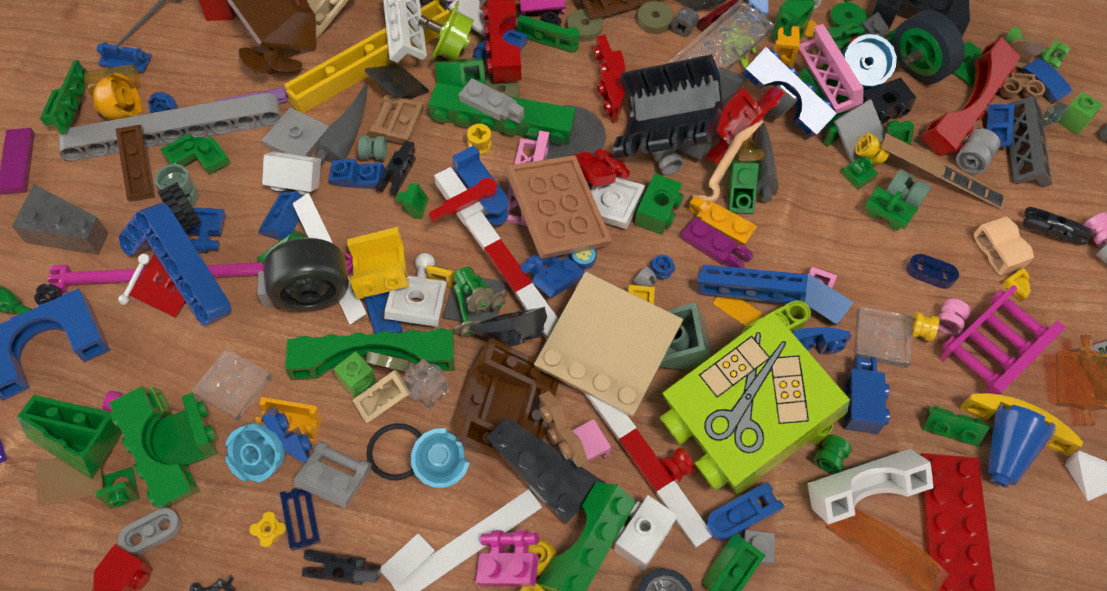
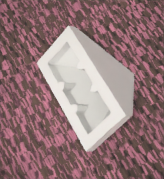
M1082 451L1076 452L1066 460V468L1087 501L1107 494V461Z

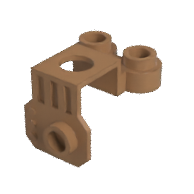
M1017 39L1012 41L1010 46L1021 56L1015 64L1016 68L1021 70V68L1028 65L1033 56L1039 55L1045 48V43L1034 39ZM1012 72L1005 78L1006 83L999 89L1000 95L1006 99L1014 98L1021 91L1024 98L1034 95L1035 99L1038 100L1045 92L1044 84L1039 80H1035V75L1023 74V72Z

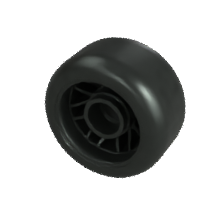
M318 238L290 240L271 250L264 261L263 270L266 294L273 304L284 310L311 312L325 309L341 300L347 292L349 279L345 256L338 246L329 241Z

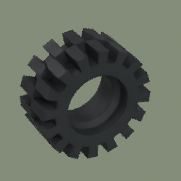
M177 182L158 191L161 200L168 205L185 232L201 224L196 212Z

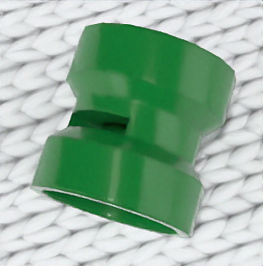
M829 434L822 443L823 449L817 452L813 460L823 471L837 474L841 472L844 466L843 460L850 455L852 446L845 439Z

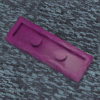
M32 128L6 130L0 166L1 195L27 192L35 135Z

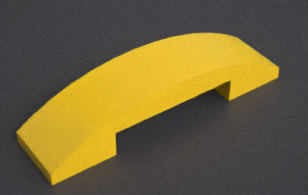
M980 393L972 394L961 405L960 410L985 421L996 413L1001 404H1004L1003 409H1010L1011 405L1030 409L1046 417L1044 423L1050 426L1052 422L1055 424L1056 430L1045 447L1068 457L1082 447L1083 441L1067 425L1050 413L1025 401L1004 395Z

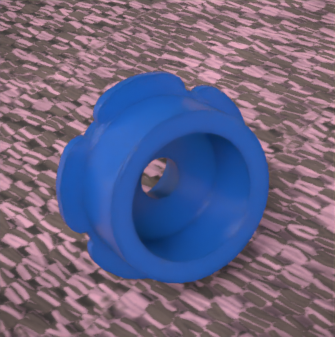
M658 255L650 262L651 270L655 273L656 277L661 279L671 277V273L675 271L673 260L667 255Z

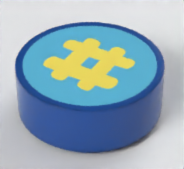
M595 249L571 253V260L583 270L593 267L596 262L597 253Z

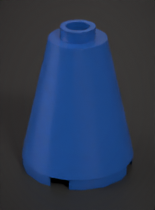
M1001 404L995 413L987 474L992 477L991 481L993 483L1008 488L1009 485H1016L1054 435L1056 427L1053 422L1050 426L1044 423L1046 417L1035 411L1017 405H1011L1010 409H1003L1004 404Z

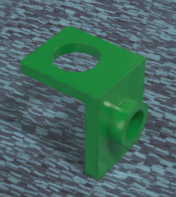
M132 467L104 475L105 488L95 491L96 498L110 509L122 507L129 502L140 499ZM121 477H126L129 480V484L124 481L113 485L115 480Z

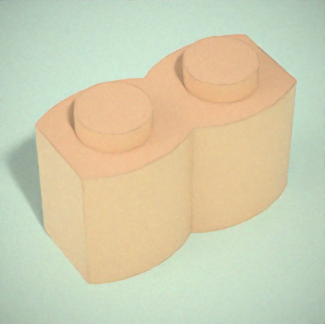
M1007 216L980 225L974 233L978 246L987 254L990 264L999 275L1026 267L1034 259L1031 245L1020 237L1018 226Z

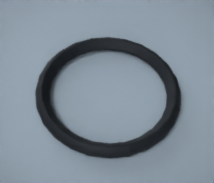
M394 423L382 427L372 436L367 446V461L372 463L371 469L375 474L387 480H403L415 474L413 468L402 474H388L380 470L373 460L372 453L375 442L382 434L389 430L404 429L413 433L418 439L422 436L416 428L404 423Z

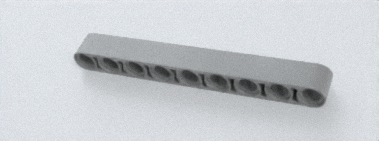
M263 93L70 127L67 134L60 135L59 133V154L61 158L67 161H78L117 154L119 149L115 129L139 124L143 126L147 148L170 144L188 134H192L193 137H209L275 125L281 118L278 97L271 93Z

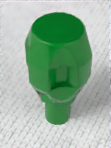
M0 285V313H16L21 315L32 310L23 305L11 290Z

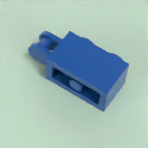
M855 355L853 368L845 378V395L850 399L847 413L844 415V430L878 434L885 425H888L890 419V411L886 409L889 384L886 383L885 373L877 372L876 357L865 359L861 355Z

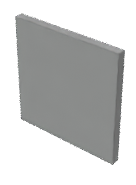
M871 99L834 121L851 163L861 157L856 154L855 146L864 134L871 133L878 138V141H884L885 133Z

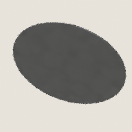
M562 105L576 108L575 125L569 145H557L549 142L546 160L575 155L583 151L590 152L595 156V151L598 148L603 149L606 141V132L602 122L587 109L572 105Z

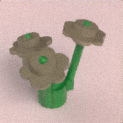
M464 267L453 276L456 282L453 288L457 294L463 323L455 326L453 331L454 334H461V336L466 337L476 334L471 331L470 326L481 321H469L463 293L466 295L472 294L466 299L468 303L467 308L470 312L477 310L488 312L491 309L496 311L504 305L507 291L504 289L494 295L492 288L486 286L480 275L475 274L472 267Z

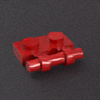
M598 148L594 153L595 156L586 151L575 154L585 179L594 187L615 183L616 177L621 176L623 179H626L630 175L626 164L620 160H615L613 154L607 150L603 151L601 148Z

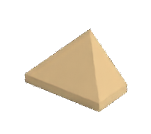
M394 370L352 401L366 424H368L411 393L397 370Z

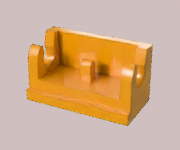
M781 27L778 30L777 41L773 50L778 53L781 58L780 61L784 65L793 68L800 47L799 27H792L791 36H785L783 34L784 29Z
M261 397L259 406L262 409V415L255 418L256 423H265L262 418L265 411L277 406L279 413L284 412L289 421L290 428L287 430L291 431L299 427L302 435L306 433L311 443L315 444L322 421V416L317 406Z

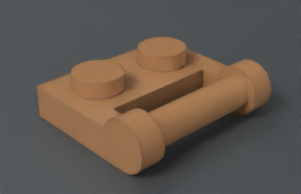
M385 95L381 102V110L374 125L370 126L367 135L371 138L386 136L387 141L404 144L405 141H411L424 111L423 103ZM396 108L388 127L383 128L390 111Z

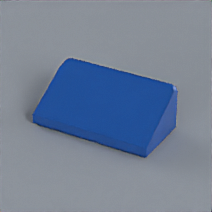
M298 191L280 193L259 228L258 233L280 241L292 232L300 220L293 203L303 196Z

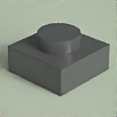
M878 12L859 25L863 26L864 35L871 34L882 37L890 31Z

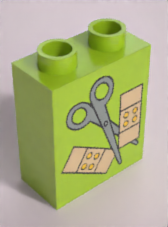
M772 311L663 392L670 410L662 415L660 419L680 445L692 437L702 449L705 455L694 464L715 491L728 483L736 495H738L847 413L850 399Z

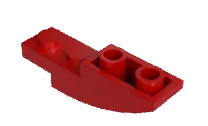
M606 35L597 36L596 46L593 47V55L595 60H599L601 74L600 82L597 83V92L599 97L604 99L603 107L605 114L610 116L612 123H617L624 101L625 90L620 81L621 73L626 72L625 62L621 50L612 51Z

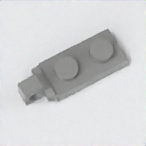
M471 79L459 93V100L499 121L509 118L520 123L524 118V108L518 105L517 101L474 79Z

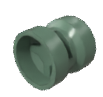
M360 135L358 143L359 158L368 160L371 157L379 161H385L387 156L386 136L371 138L369 135Z

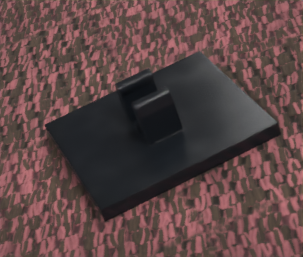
M400 64L371 67L364 70L365 73L394 98L429 92L428 88Z

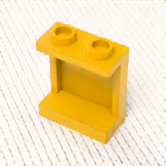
M398 227L347 239V246L353 260V276L350 277V284L357 299L409 287L405 245Z

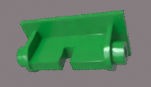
M855 23L827 29L839 50L846 48L852 38L864 35L863 26L856 25Z
M935 405L934 407L928 406L926 417L928 419L923 430L978 447L990 426L981 422L980 418H972L962 414L955 416L954 412Z

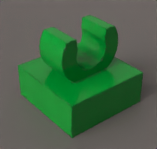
M898 120L887 122V134L908 145L912 144L915 125L910 120L901 123Z
M860 157L844 167L841 174L859 190L876 179L878 172L872 168L874 163L868 157L864 159Z
M411 183L408 186L407 192L398 193L396 202L403 203L401 209L408 211L413 219H422L429 198L418 183Z

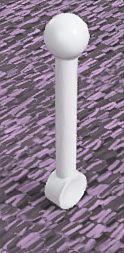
M147 254L139 256L138 261L140 263L124 294L118 298L121 305L128 304L129 293L133 289L143 267L151 260Z

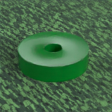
M841 2L832 8L829 23L832 28L852 23L860 25L866 20L867 16L859 5L851 2Z

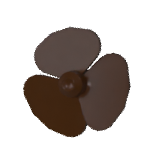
M257 46L252 48L243 47L238 51L240 61L247 68L260 74H273L277 71L295 72L303 67V63L300 61L283 59L284 57L292 56L294 53L293 49Z

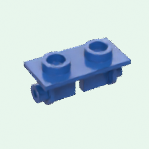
M105 42L97 45V53L102 56L98 63L100 66L143 73L152 56L150 53L142 51L141 48L122 47L119 49L118 46Z

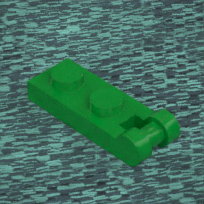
M519 16L517 31L528 35L529 41L569 53H575L579 50L578 40L580 38V31L578 28L570 27L567 29L527 16Z

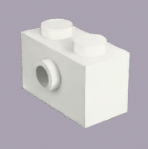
M275 151L264 154L262 185H269L272 190L285 191L288 188L295 189V192L298 191L303 195L310 194V192L319 188L321 158Z
M647 496L643 503L637 501L629 514L632 520L627 527L623 525L615 539L616 544L614 552L643 572L678 517L676 513L650 496Z

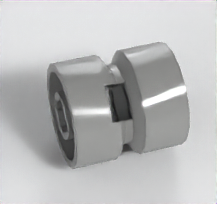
M981 128L972 131L956 156L958 167L969 174L984 173L1000 147L1001 141L999 137L987 129Z

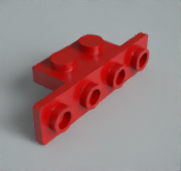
M739 88L723 105L716 133L721 141L705 158L710 162L720 163L734 137L749 126L763 120V116L779 104L780 98L785 92L779 88H770L755 102L745 88Z

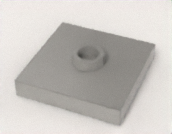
M289 108L261 141L263 146L275 152L310 157L317 149L320 140L329 126L295 109Z

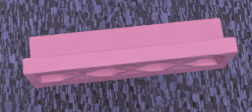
M824 24L814 27L815 39L800 44L798 52L826 99L833 106V111L838 114L863 104V87ZM816 46L819 49L817 55L806 52V50ZM818 62L828 64L827 71L817 69ZM827 79L838 80L837 87L826 85ZM837 95L849 98L848 101L838 104L835 99Z
M540 131L537 141L521 138L515 164L546 160L549 149V132ZM524 147L535 149L534 155L528 158L523 152ZM510 184L507 193L508 219L505 223L527 226L522 211L521 217L509 215V211L519 205Z

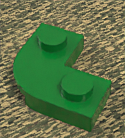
M188 134L160 148L169 164L184 166L197 159L208 175L230 163L228 156L211 136L208 138L193 137L192 134Z

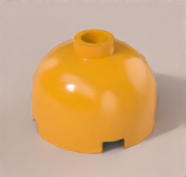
M113 73L106 76L94 88V108L109 121L138 116V113L143 111L142 101L137 89H131L127 84L130 80L121 73Z

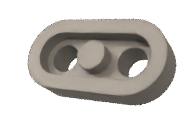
M169 508L158 509L124 527L119 534L118 544L120 548L133 556L141 555L175 537L180 531L181 519ZM166 522H170V527L162 530V526ZM141 536V542L134 545V540Z

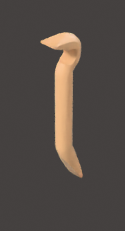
M762 120L744 129L734 137L709 181V187L713 189L712 195L692 194V197H699L706 202L708 200L715 202L719 198V183L742 143L763 123Z

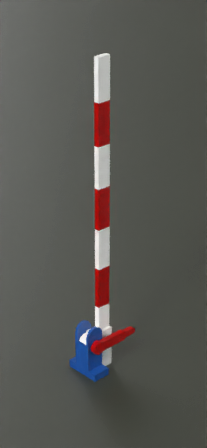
M473 145L452 156L453 169L449 167L434 175L435 184L446 201L443 202L442 206L429 212V219L431 222H436L447 215L457 214L525 310L545 307L547 319L544 324V330L541 333L548 340L559 319L526 273L521 270L519 263L491 226H499L507 221L508 198L481 162L480 152ZM585 393L662 504L678 515L675 522L693 548L696 549L712 538L707 530V525L628 415Z

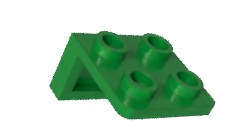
M193 392L181 397L185 410L158 420L153 429L151 438L153 450L156 456L168 465L181 464L189 466L218 454L214 441L218 440L212 424L208 425L206 419L209 416L208 408L204 400L198 401Z

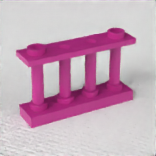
M1014 285L1007 292L1001 289L991 299L993 305L962 335L958 338L952 336L942 346L946 351L939 359L944 362L952 353L955 354L987 382L985 385L989 389L984 394L1000 395L1066 328L1058 320L1050 328L1046 325L1042 326L1012 302L1009 298L1018 289ZM1000 307H1003L1035 334L1034 337L1037 341L1034 344L1030 340L1028 342L997 318L994 313ZM984 322L988 323L1018 348V353L1022 356L1018 360L1014 356L1012 358L1009 357L977 329ZM970 337L1002 364V369L1006 372L1002 376L998 373L994 374L961 345Z

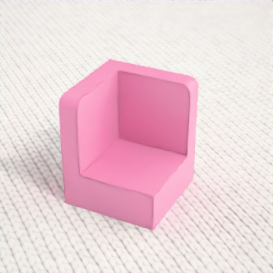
M594 419L572 430L581 439L588 461L599 455H602L604 459L610 456L611 446Z

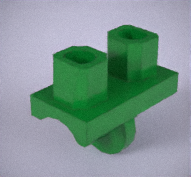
M879 186L864 206L868 209V215L874 218H879L880 216L889 221V227L896 231L901 228L905 230L918 208L900 199L903 194L902 192L898 191L893 195Z

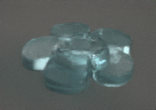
M1059 102L1053 108H1047V112L1044 114V125L1048 126L1053 122H1058L1062 118V114L1067 111L1068 106Z

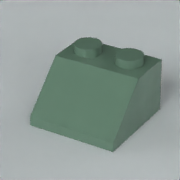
M695 302L667 310L682 318L683 322L660 367L690 370L697 368L712 357L705 317Z

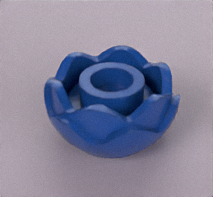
M156 92L151 94V97L148 99L149 111L151 113L178 109L176 100L168 93Z

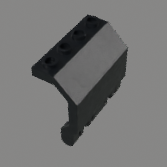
M712 54L621 73L620 81L628 96L630 119L624 135L616 137L613 145L615 158L635 156L639 147H641L644 154L682 148L684 139H688L690 146L711 143L713 134L717 133L723 111L720 73Z

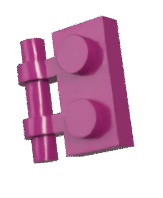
M493 530L491 533L482 534L481 544L483 546H491V552L480 553L476 584L481 587H535L539 556L535 553H528L529 545H537L539 543V534L537 532L529 533L527 530H516L515 533ZM505 545H515V553H504Z

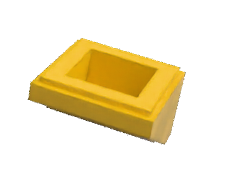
M427 265L426 267L428 279L447 281L446 287L451 288L453 286V276L457 271L435 265Z

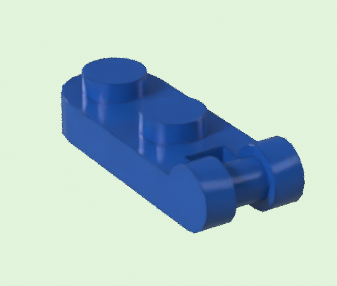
M767 482L713 511L706 522L707 530L713 539L725 541L734 534H739L766 518L774 516L782 511L785 506L781 500L775 498L772 493L774 489ZM762 498L767 506L762 508L758 499Z

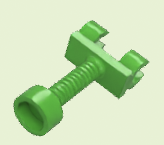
M1014 26L1005 38V41L1010 45L1012 41L1017 39H1029L1023 37L1021 34L1022 29ZM1055 39L1050 48H1044L1039 56L1049 65L1054 66L1053 68L1057 71L1061 61L1069 53L1070 48L1066 44H1059V41Z

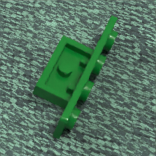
M79 60L72 62L62 87L52 90L40 116V120L45 126L54 124L60 135L67 134L89 82V73L86 68L82 67Z

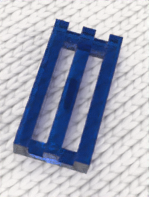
M297 488L291 489L292 492L288 493L286 491L280 492L291 551L321 543L312 493L303 489L298 490ZM305 496L313 536L310 539L307 538L300 497ZM293 499L301 539L300 542L296 541L293 519L289 500Z

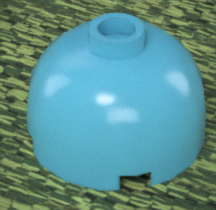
M265 423L245 424L231 432L226 440L225 447L228 446V455L225 456L226 463L231 472L243 481L262 482L274 475L285 461L286 450L283 448L281 440L276 433L267 428Z

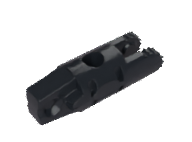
M405 141L400 150L395 151L376 184L375 189L377 191L383 192L388 183L391 182L390 193L393 196H397L416 160L414 156L415 143Z
M1034 207L1025 208V219L1022 225L1030 230L1080 245H1085L1092 236V229L1074 220Z
M310 549L304 551V560L323 563L324 568L315 566L304 567L302 577L326 581L332 580L333 582L362 585L363 582L376 583L380 578L381 565L366 562L364 557Z

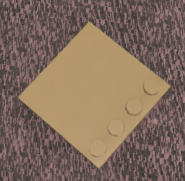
M585 271L534 363V367L634 417L683 319Z

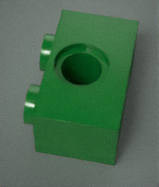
M654 173L637 210L635 226L663 235L666 226L671 228L676 213H673L675 207L680 208L684 194L680 193L682 183Z

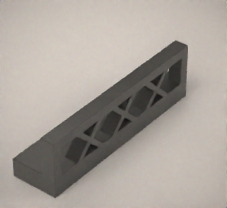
M1034 95L1009 103L1014 104V110L1025 107L1022 115L1019 118L1014 117L1010 155L1015 184L1037 179L1042 187L1052 185L1040 105ZM1021 125L1028 127L1021 137L1015 135V132ZM1026 144L1030 146L1024 156L1017 154L1022 145ZM1026 163L1033 165L1032 172L1020 175V170Z

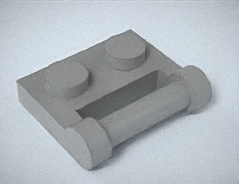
M320 441L316 445L311 457L294 478V485L346 509L370 474L372 463L365 460L360 462L331 449L329 444ZM325 458L356 473L352 477L321 462Z

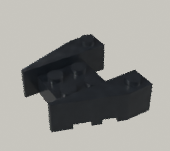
M877 0L871 16L878 12L890 30L896 16L909 19L920 11L933 10L948 17L963 37L970 22L969 0Z

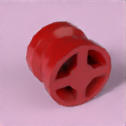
M683 448L676 449L673 456L661 459V463L676 484L681 482L686 474L692 475L696 472V466L692 458Z

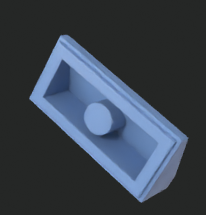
M808 274L805 303L838 325L854 302Z

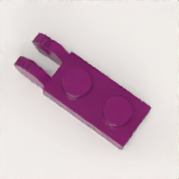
M697 217L681 233V240L727 267L745 268L744 263L740 259L750 262L754 257L753 252L744 245L738 244Z

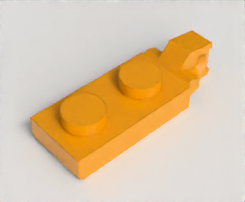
M694 196L689 203L687 211L696 215L697 218L738 244L746 246L757 229L755 224L708 200L706 202Z

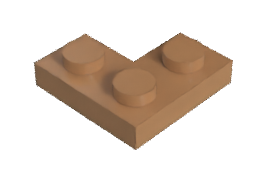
M549 391L539 395L542 404L539 411L545 423L549 424L550 429L547 431V434L554 446L559 445L566 460L571 459L577 467L588 463L582 441L568 426L561 403Z

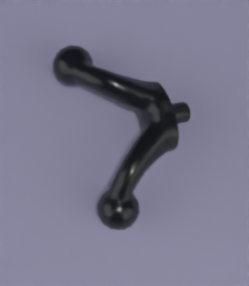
M228 576L226 581L219 578L213 585L202 588L199 583H194L190 586L189 590L219 591L223 589L225 591H235L236 588L231 585L234 577Z

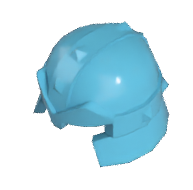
M446 428L433 429L424 433L415 442L411 452V466L415 475L424 484L434 488L448 487L457 483L466 474L470 462L464 458L463 444L458 442L456 436L448 432Z

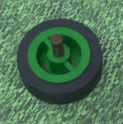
M933 10L920 11L902 22L894 33L893 46L899 66L919 82L926 84L938 83L955 72L963 62L965 48L962 36L955 24L942 13Z

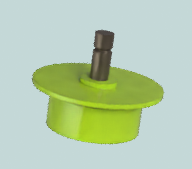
M456 1L448 21H445L443 25L424 15L420 17L419 24L439 33V40L430 61H433L438 55L449 60H456L461 49L466 50L471 40V36L468 34L474 19L458 12L459 1Z

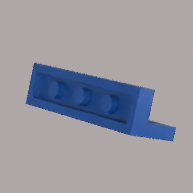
M703 265L702 273L699 272L698 290L699 295L786 304L793 301L805 303L808 274Z

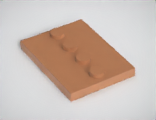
M575 155L508 165L505 172L541 259L609 246L612 239Z

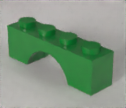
M140 386L109 402L112 412H110L111 420L117 428L120 427L124 435L122 438L123 446L128 453H132L136 461L134 464L135 472L140 479L145 480L148 487L146 495L153 506H157V508H170L200 492L188 466L181 464L168 465L161 461L153 450L152 432L158 420L163 416V413L151 389Z
M596 482L582 505L587 515L583 533L569 550L551 558L537 584L545 591H587L636 501L619 485Z

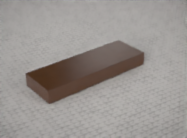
M139 124L116 128L127 200L133 202L155 198L143 126Z

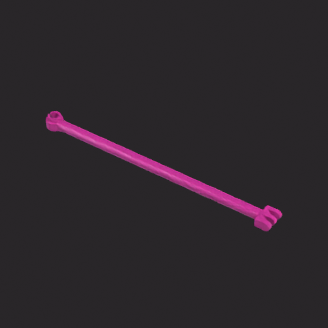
M343 253L347 261V272L350 275L353 273L352 256ZM260 262L206 265L214 278L256 276L259 271H264V265ZM68 265L50 266L49 273L52 275L48 276L47 281L58 286L62 293H67L68 285L130 282L136 269L71 272Z

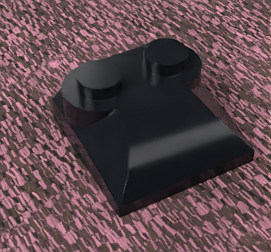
M545 307L505 313L471 325L470 328L472 332L482 337L493 338L502 343L507 342L508 346H515L524 343V339L529 340L541 336L540 331L544 330L547 314Z

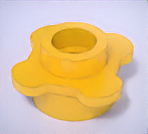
M268 511L263 514V518L258 523L250 526L249 531L252 536H257L260 539V544L263 547H270L286 532V526L275 519L273 512ZM267 527L271 528L269 532L265 531Z

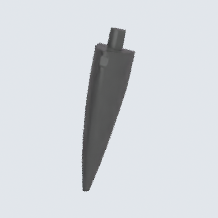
M365 84L353 103L329 126L320 140L315 152V158H321V165L325 160L332 163L333 160H344L348 156L363 118L368 85Z
M762 120L763 123L755 130L753 152L760 158V160H755L759 164L756 194H761L762 201L769 202L772 200V195H777L778 178L771 140L764 120Z

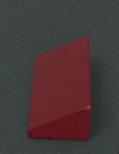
M730 0L701 18L696 27L704 34L736 15L740 0Z

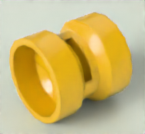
M871 133L864 134L855 146L856 154L863 158L868 157L874 165L882 164L890 154L889 151L881 148L883 141H878V138Z

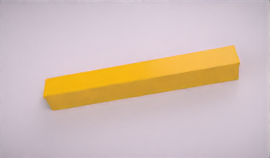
M434 0L421 7V15L442 25L445 21H448L451 14L448 9L445 11L440 6L439 0ZM408 22V25H409V26L412 28V30L415 32V29L413 28V26ZM423 26L425 43L439 35V33ZM387 28L380 30L284 84L290 104L297 111L304 114L368 77L369 75L364 72L365 68L387 66L394 62L390 60ZM410 40V41H411V46H414V47L418 48V47L414 44V42H413L412 40Z

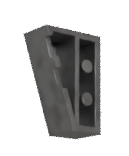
M33 184L12 225L25 243L99 255L108 236V232L96 216Z

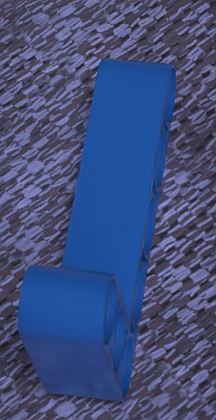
M161 202L137 211L119 235V243L122 250L131 256L152 248L191 311L202 325L206 326L231 313V305L168 205Z

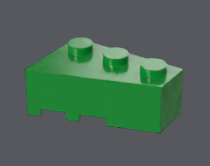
M33 395L17 416L29 440L90 479H93L121 436L120 428L114 425L108 411Z

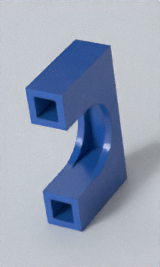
M80 289L67 292L59 298L40 304L36 308L21 315L11 317L0 324V399L2 401L30 389L21 365V354L25 345L34 336L48 330L66 332L73 351L84 363L110 351L92 306Z

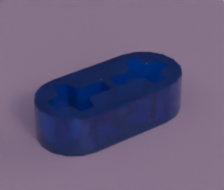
M925 254L914 255L907 264L906 270L912 278L938 288L948 289L952 287L959 277L958 269L954 265ZM918 264L922 265L923 270L918 269ZM943 273L947 274L948 279L943 278Z

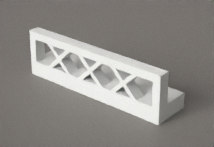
M383 0L390 60L398 63L407 53L423 60L427 53L423 25L418 23L421 17L420 0ZM406 5H407V6L410 8V10L413 12V15H412L411 12L407 9ZM408 22L413 26V28L415 29V32H414V31L412 30V28L408 25ZM410 40H412L418 48L411 46Z

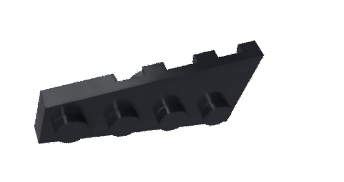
M508 417L484 438L563 524H566L582 508L596 482L605 483L583 467H577L571 459L566 460L562 453Z

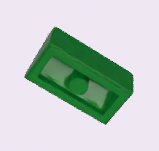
M734 534L701 582L711 591H742L766 555L738 534Z

